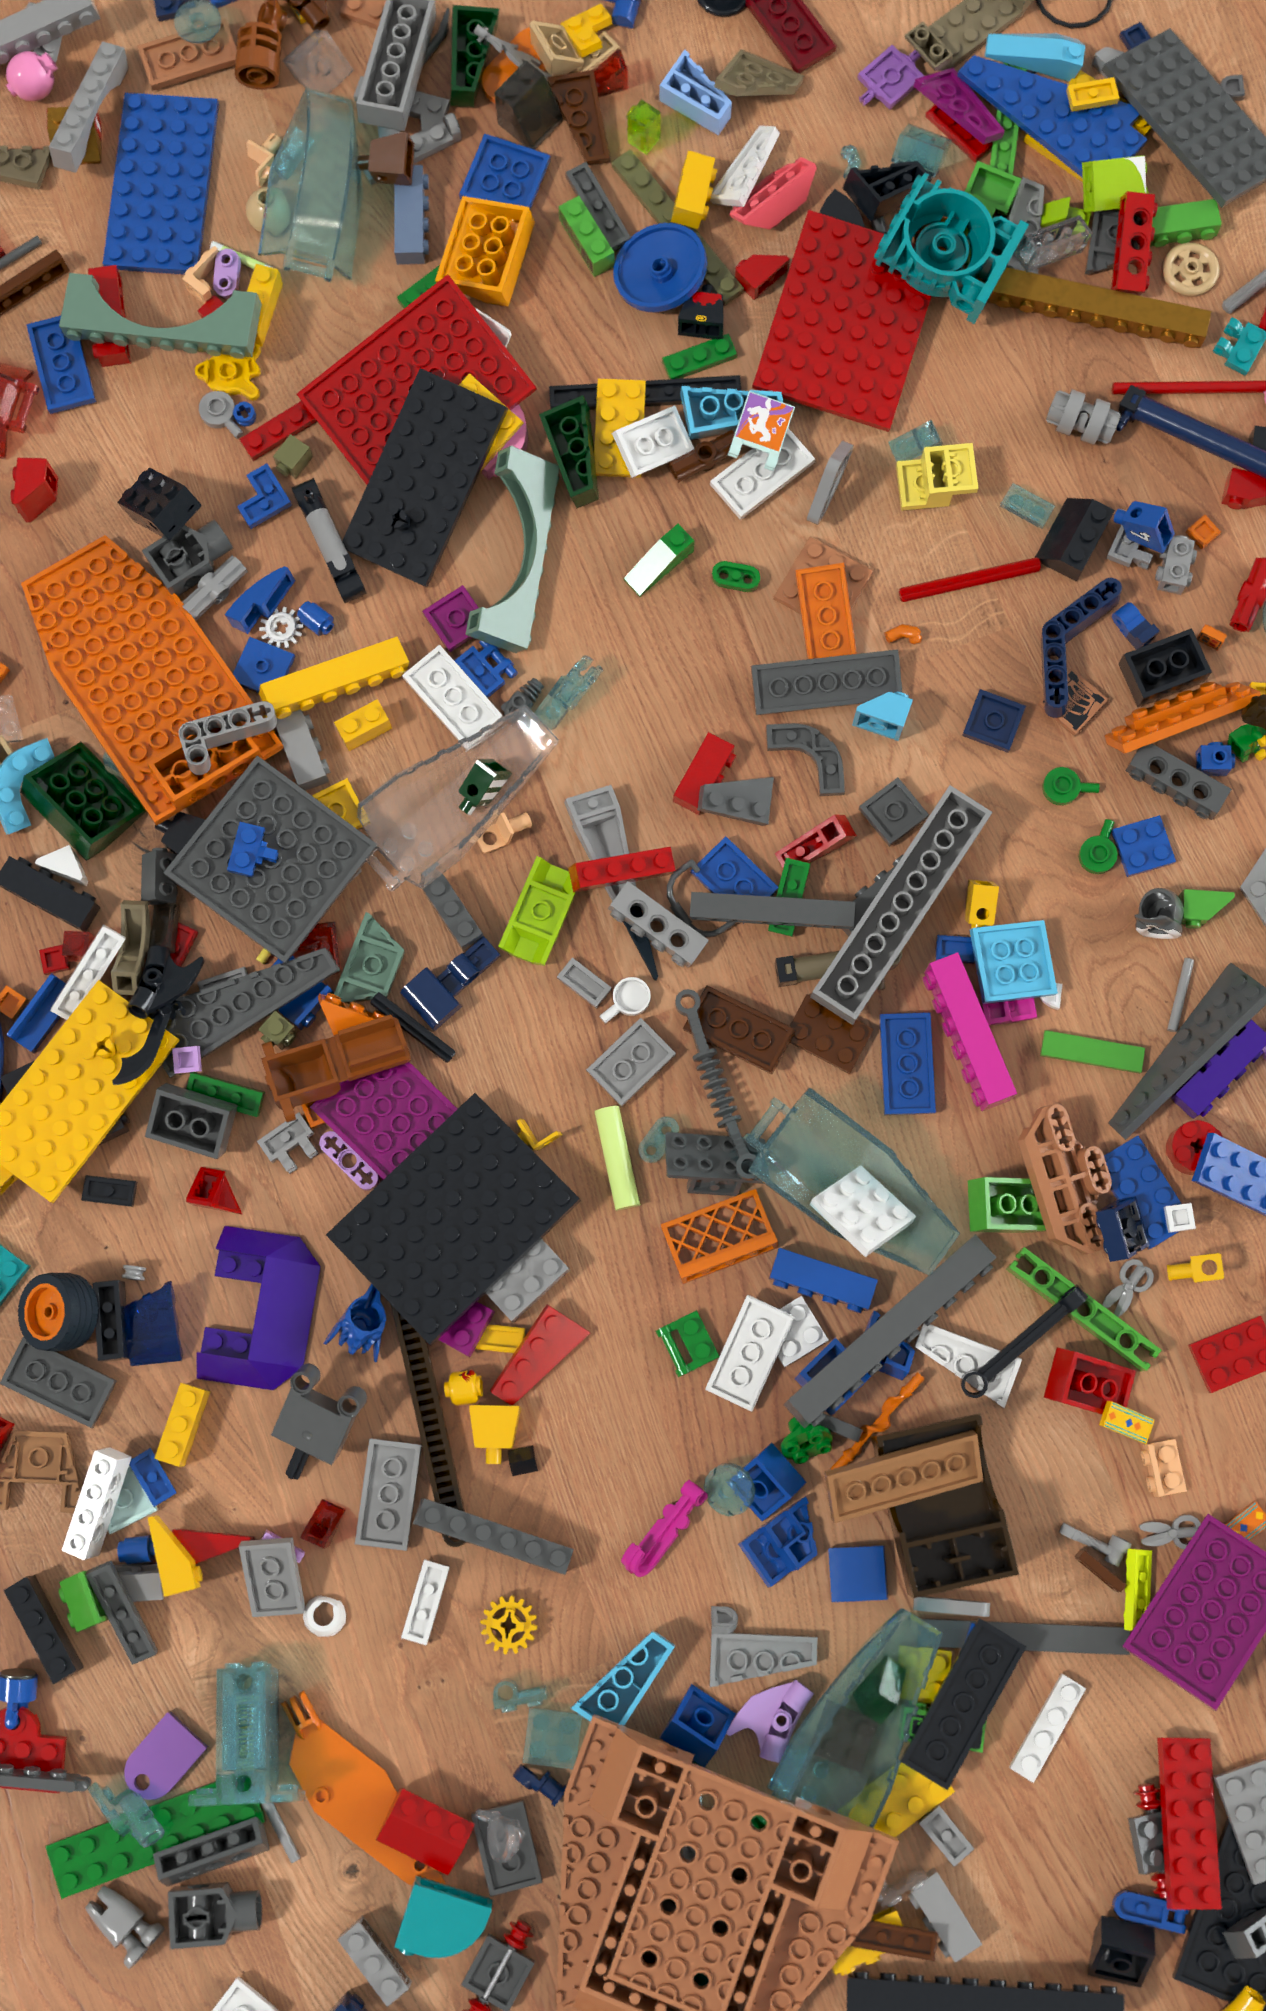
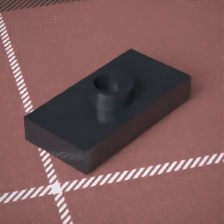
M85 1175L81 1200L134 1207L138 1182Z

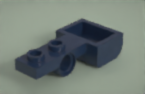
M483 936L465 953L455 957L448 964L447 969L438 977L426 967L402 988L400 994L430 1028L436 1031L463 1007L455 999V996L501 955Z

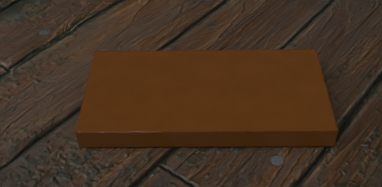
M706 985L700 996L701 1003L697 1011L706 1041L772 1075L796 1032L795 1028ZM687 1020L683 1027V1030L692 1034L689 1022Z

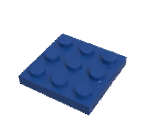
M484 133L459 193L460 199H462V196L526 206L531 209L550 163V155Z

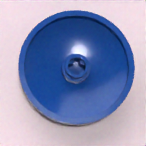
M660 223L648 226L634 234L620 249L613 270L615 285L624 301L638 310L662 312L673 309L692 297L701 286L707 271L706 251L700 238L691 229L683 225Z

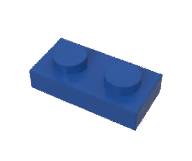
M149 1448L131 1459L129 1465L153 1507L177 1494L159 1461L154 1459L155 1454L153 1450Z

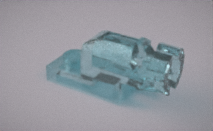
M582 656L567 675L560 677L533 715L550 730H554L567 712L576 707L581 698L589 691L593 683L603 672V668L598 665L596 668L594 666L590 667L584 676L580 674L581 671L586 670L593 662V659L589 656Z
M97 1782L87 1789L114 1831L122 1837L129 1833L143 1848H147L155 1844L165 1834V1830L159 1821L154 1818L153 1812L140 1794L126 1789L116 1797L107 1785L103 1788Z

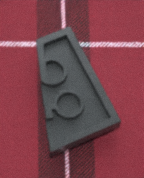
M774 777L704 784L700 786L697 810L766 826L769 823Z

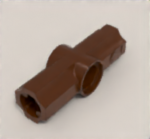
M730 430L711 441L700 442L694 450L670 461L669 468L675 480L679 483L700 471L711 470L715 463L729 457L728 452L735 432ZM707 453L711 457L708 459H703L700 457V455Z

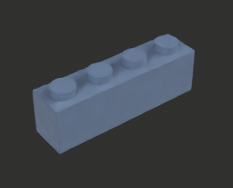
M413 165L411 186L394 185V253L397 265L425 264V255L429 254V240H425V233H429V218H425V211H429V197L425 196V189H429V175L424 174L423 165Z

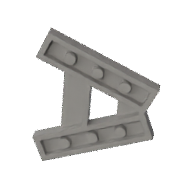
M360 76L356 91L354 93L355 102H357L359 96V92L364 78L363 76ZM419 91L415 92L409 116L421 119L422 131L410 136L415 144L413 164L454 144L453 138L444 124V115L448 113L450 100ZM378 126L379 138L401 132V130ZM363 170L371 185L377 183L370 175L369 170Z

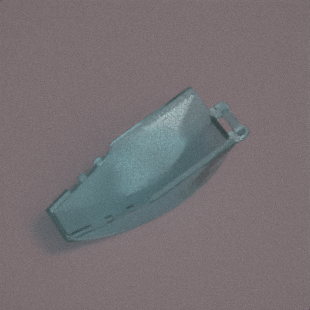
M305 88L269 170L258 247L259 256L285 254L283 270L290 271L292 269L324 278V281L331 282L334 268L349 280H351L363 187L361 170L358 167L359 150L352 100L313 88ZM293 257L300 258V259L307 260V261H311V262H315V263L322 264V265H326V266H325V268H323V267H319V266H316V265L308 264V263H305V262L293 260Z
M811 1088L806 1090L791 1109L773 1097L770 1101L771 1106L752 1132L750 1134L747 1133L743 1138L748 1144L759 1151L748 1171L829 1233L847 1240L809 1204L815 1196L861 1165L916 1216L912 1224L873 1252L924 1274L931 1275L960 1233L942 1210L929 1198V1194L925 1189H922L912 1177V1173L904 1167L896 1157L895 1152ZM778 1112H782L785 1117L766 1143L762 1144L758 1139Z

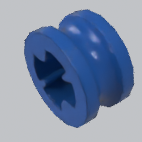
M248 402L236 404L233 409L236 422L244 427L252 425L256 420L254 407ZM246 410L248 413L247 418L242 416V411Z

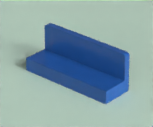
M51 973L8 1031L7 1036L32 1053H35L60 1019V1016L50 1011L66 983Z

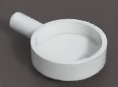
M628 977L621 980L613 991L614 1005L599 1017L606 1024L620 1012L627 1016H636L643 1013L648 1008L651 1000L649 987L639 978Z

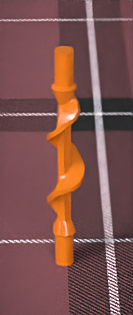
M917 1372L905 1386H902L899 1395L889 1397L881 1408L882 1414L871 1426L863 1425L860 1428L863 1432L859 1442H855L851 1448L844 1450L843 1455L830 1469L848 1465L854 1460L855 1456L862 1452V1446L874 1432L887 1430L891 1425L889 1415L904 1399L912 1396L916 1388L925 1380L924 1377Z

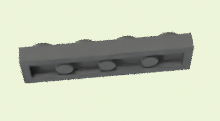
M587 162L565 172L566 178L575 194L582 199L612 250L616 251L621 248L631 237Z
M112 1560L87 1570L86 1577L131 1664L133 1665L155 1656L158 1649Z

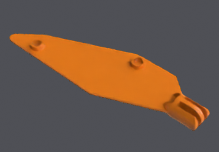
M304 1690L299 1692V1696L310 1717L307 1716L295 1695L289 1698L300 1723H298L289 1704L286 1701L280 1703L296 1732L289 1765L314 1812L405 1883L413 1886L416 1876L447 1885L439 1871L427 1865L419 1869L415 1865L417 1860L376 1840L397 1795V1791L386 1771L320 1720Z

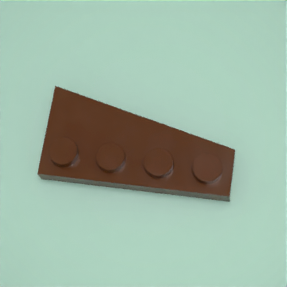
M588 70L547 77L549 87L584 161L587 162L588 166L610 162L594 71Z

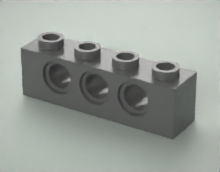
M1152 743L1138 748L1125 770L1130 773V777L1134 780L1146 782L1151 785L1155 792L1159 794L1165 793L1172 797L1176 804L1193 809L1195 814L1203 819L1212 820L1218 814L1232 790ZM1150 766H1157L1160 769L1161 773H1153L1150 769ZM1172 778L1180 779L1182 786L1174 785ZM1193 790L1201 791L1204 799L1197 798Z
M257 1817L156 1852L153 1854L158 1881L168 1887L269 1851L270 1848L264 1824Z

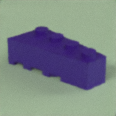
M1251 1019L1191 1076L1170 1099L1192 1119L1199 1115L1204 1117L1213 1108V1105L1210 1103L1216 1097L1221 1099L1230 1089L1228 1084L1233 1079L1237 1081L1247 1071L1245 1067L1250 1062L1254 1063L1263 1054L1262 1049L1266 1046V1032Z

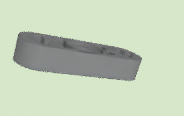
M924 1596L914 1598L913 1610L990 1617L989 1602Z

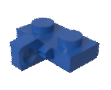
M244 822L239 823L227 867L228 872L253 878L256 864L262 865L263 860L276 863L279 853L278 850L268 848L267 842L263 841L264 827Z

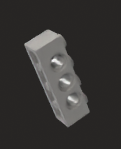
M628 881L608 908L611 911L610 915L620 923L623 921L632 926L630 929L633 933L641 938L646 936L652 941L651 945L660 952L665 950L672 955L671 960L681 967L685 965L689 968L709 941ZM632 906L640 907L643 911L642 917L636 918L632 916L630 908ZM659 921L663 926V931L654 932L650 926L651 922ZM674 935L680 936L683 940V946H673L671 937Z

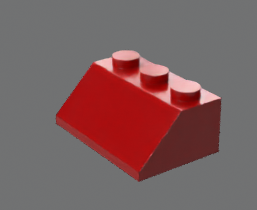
M401 1788L393 1801L376 1840L448 1876L461 1855L475 1824Z

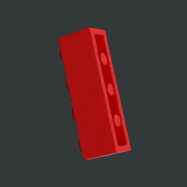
M117 266L89 268L88 275H93L99 284V294L102 299L115 312L126 318L122 278ZM105 341L101 344H92L94 358L99 359L102 367L131 363L129 344L119 346L113 342Z
M671 846L578 862L568 868L573 892L627 883V881L635 882L668 876L676 871Z

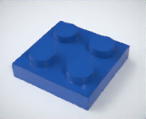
M1160 815L1118 827L1111 831L1127 878L1172 865L1176 862Z

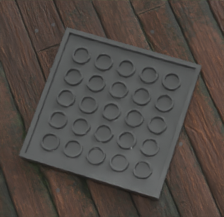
M256 756L163 873L286 964L378 845L266 761ZM240 822L264 827L263 841L267 842L268 848L278 850L279 853L276 863L263 860L262 865L256 864L253 878L227 871Z

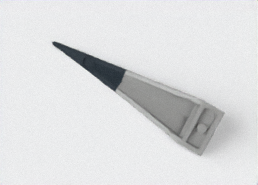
M612 785L565 799L564 804L572 821V827L590 860L629 854L621 808ZM626 883L605 887L612 902ZM632 906L630 908L632 916L636 918L642 917L643 913L640 907ZM623 921L650 974L656 981L658 973L649 939L646 936H643V938L637 936L631 931L630 928L632 926Z

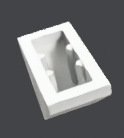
M70 845L42 856L35 862L39 868L84 886L88 884L77 853Z

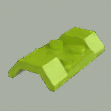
M536 857L498 946L500 949L529 963L546 965L576 893L572 889L569 871L551 865L541 857Z

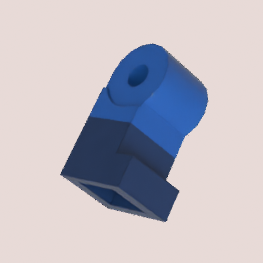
M1127 602L1112 614L1114 623L1135 649L1148 645L1160 632L1130 602Z

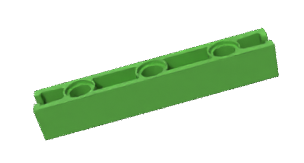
M1025 1247L1021 1248L1015 1257L1020 1259L1023 1256L1033 1265V1269L1029 1274L1016 1267L1018 1264L1016 1260L1006 1268L1008 1272L1052 1305L1057 1303L1065 1292L1075 1286V1284ZM1037 1271H1042L1046 1274L1047 1281L1044 1285L1037 1283L1035 1279ZM1085 1293L1088 1296L1084 1302L1089 1308L1088 1315L1081 1316L1076 1309L1067 1314V1316L1141 1372L1147 1371L1151 1365L1140 1360L1134 1354V1350L1140 1345L1150 1352L1149 1355L1154 1358L1162 1350ZM1122 1334L1130 1337L1131 1344L1128 1348H1124L1120 1344Z

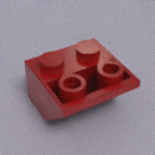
M17 457V465L13 467L15 488L11 490V503L14 504L25 522L31 523L57 501L58 476L46 458Z

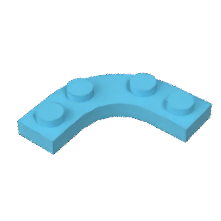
M47 738L17 749L6 757L0 765V821L6 835L31 826L21 801V783L23 782L24 775L55 757Z

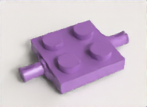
M891 45L858 74V80L868 89L867 92L859 97L860 103L866 106L868 102L876 98L889 110L892 109L915 89L913 87L915 79L924 76L914 64L922 56L916 50L907 56Z

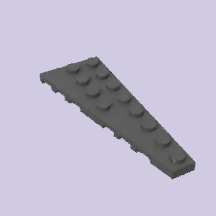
M323 948L287 961L286 964L279 963L237 979L179 997L174 1001H180L183 1004L186 1014L183 1016L179 1010H176L177 1015L174 1020L168 1022L166 1030L180 1040L175 1048L200 1046L202 1059L265 1019L274 1011L279 1010L338 972L340 968L328 949ZM157 1010L153 1011L148 1017L154 1020ZM171 1051L162 1063L169 1078L178 1075L174 1074L173 1052Z
M1230 963L1108 1124L1126 1140L1266 1005V988L1237 966Z

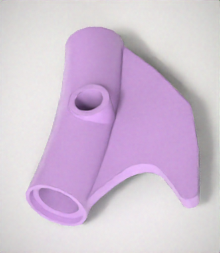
M795 1679L793 1682L775 1686L755 1694L739 1710L727 1731V1735L731 1736L745 1728L752 1729L758 1738L760 1757L773 1762L783 1763L794 1728L814 1693ZM778 1716H785L783 1723L776 1722Z

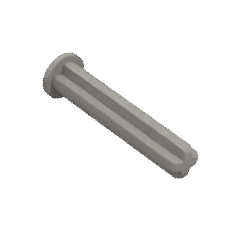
M1266 269L1223 301L1222 308L1226 313H1232L1266 286Z

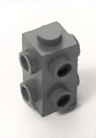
M153 848L152 852L142 855L141 901H148V905L159 907L176 903L178 894L176 883L164 875L163 872L177 854L168 853L165 848Z

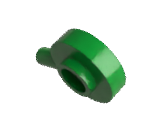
M1058 767L1051 770L1046 775L1042 784L1043 794L1046 799L1060 806L1072 803L1079 792L1099 793L1100 788L1099 783L1080 782L1078 775L1066 767Z
M1105 819L1100 835L1088 838L1080 847L1078 854L1079 862L1089 873H1106L1116 863L1118 856L1117 848L1109 839L1115 823L1112 820Z

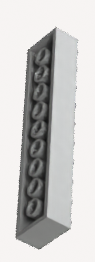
M949 785L813 990L810 998L850 1024H854L990 818L992 811Z

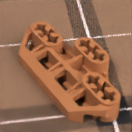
M1053 1104L1040 1107L1033 1116L1034 1119L1031 1126L1022 1130L1018 1143L1048 1238L1060 1246L1068 1245L1083 1255L1102 1250L1104 1248V1239L1096 1222V1212L1098 1211L1096 1206L1099 1194L1107 1193L1112 1186L1104 1155L1098 1147L1091 1146L1085 1148L1075 1139L1067 1111L1062 1105Z

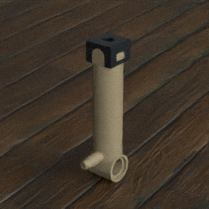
M839 951L793 958V956L776 958L774 964L778 987L796 985V982L821 979ZM902 951L893 963V965L891 966V968L889 969V971L895 969L898 966L902 958ZM885 977L878 986V990L885 989Z

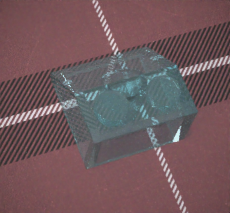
M908 124L899 135L891 162L918 161L931 177L935 178L941 169L952 140Z

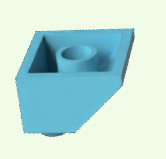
M887 692L857 706L852 726L899 741L913 699H910L908 695L902 692Z

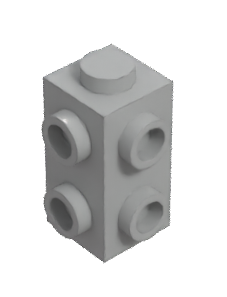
M1183 535L1173 536L1164 553H1160L1159 558H1163L1162 566H1158L1155 580L1159 581L1157 590L1181 595L1185 587L1190 586L1193 573L1189 572L1190 564H1194L1197 550H1193L1194 540H1189L1188 537Z

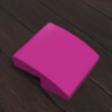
M1034 998L983 1004L984 1015L988 1025L1038 1019Z

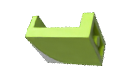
M1145 155L1082 162L1084 212L1119 209L1120 198L1127 191L1148 194Z

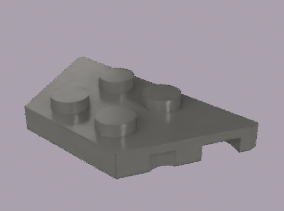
M1119 209L1094 212L1085 269L1086 275L1113 268ZM1133 216L1134 222L1137 225H1141V218ZM1131 240V246L1138 250L1139 243Z

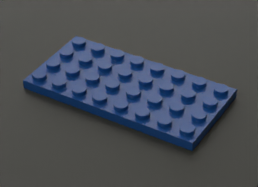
M125 93L103 266L116 265L118 270L184 275L190 267H194L200 260L218 117V99Z

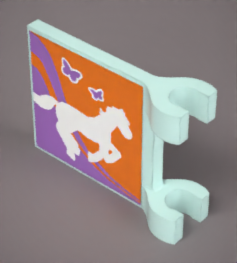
M749 391L728 456L737 459L741 446L745 445L768 453L764 468L774 471L795 407Z

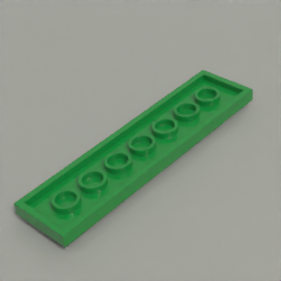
M251 1771L236 1773L45 1846L61 1899L155 1864L153 1854L254 1817H257L262 1823L266 1822L261 1802L255 1791L256 1787Z

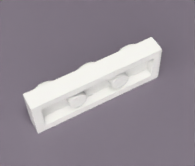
M424 1560L401 1638L423 1645L428 1644L450 1566Z

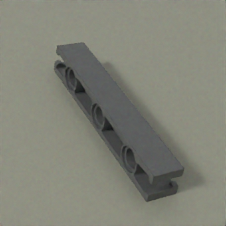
M691 892L690 918L692 920L854 930L856 902Z

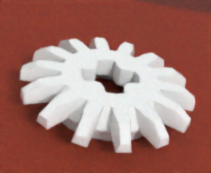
M283 607L282 612H278L276 608L275 614L271 615L268 620L261 619L260 621L266 625L265 627H259V631L266 632L265 635L261 636L262 639L270 638L268 644L272 645L274 642H277L276 647L280 648L281 642H284L285 648H289V640L296 644L297 641L293 637L302 636V633L297 631V629L303 628V624H297L300 618H293L295 613L293 609L289 614L286 613L287 607ZM280 622L282 625H288V627L285 628L286 633L282 634L280 631L277 633L275 632V630L278 628L277 624Z

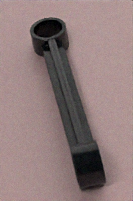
M1078 1285L1070 1288L1059 1298L1057 1303L978 1371L969 1370L964 1373L960 1381L963 1392L971 1398L983 1396L991 1379L1063 1317L1076 1310L1086 1301L1088 1296ZM979 1375L982 1377L984 1386L981 1391L971 1393L966 1390L965 1381L968 1376Z

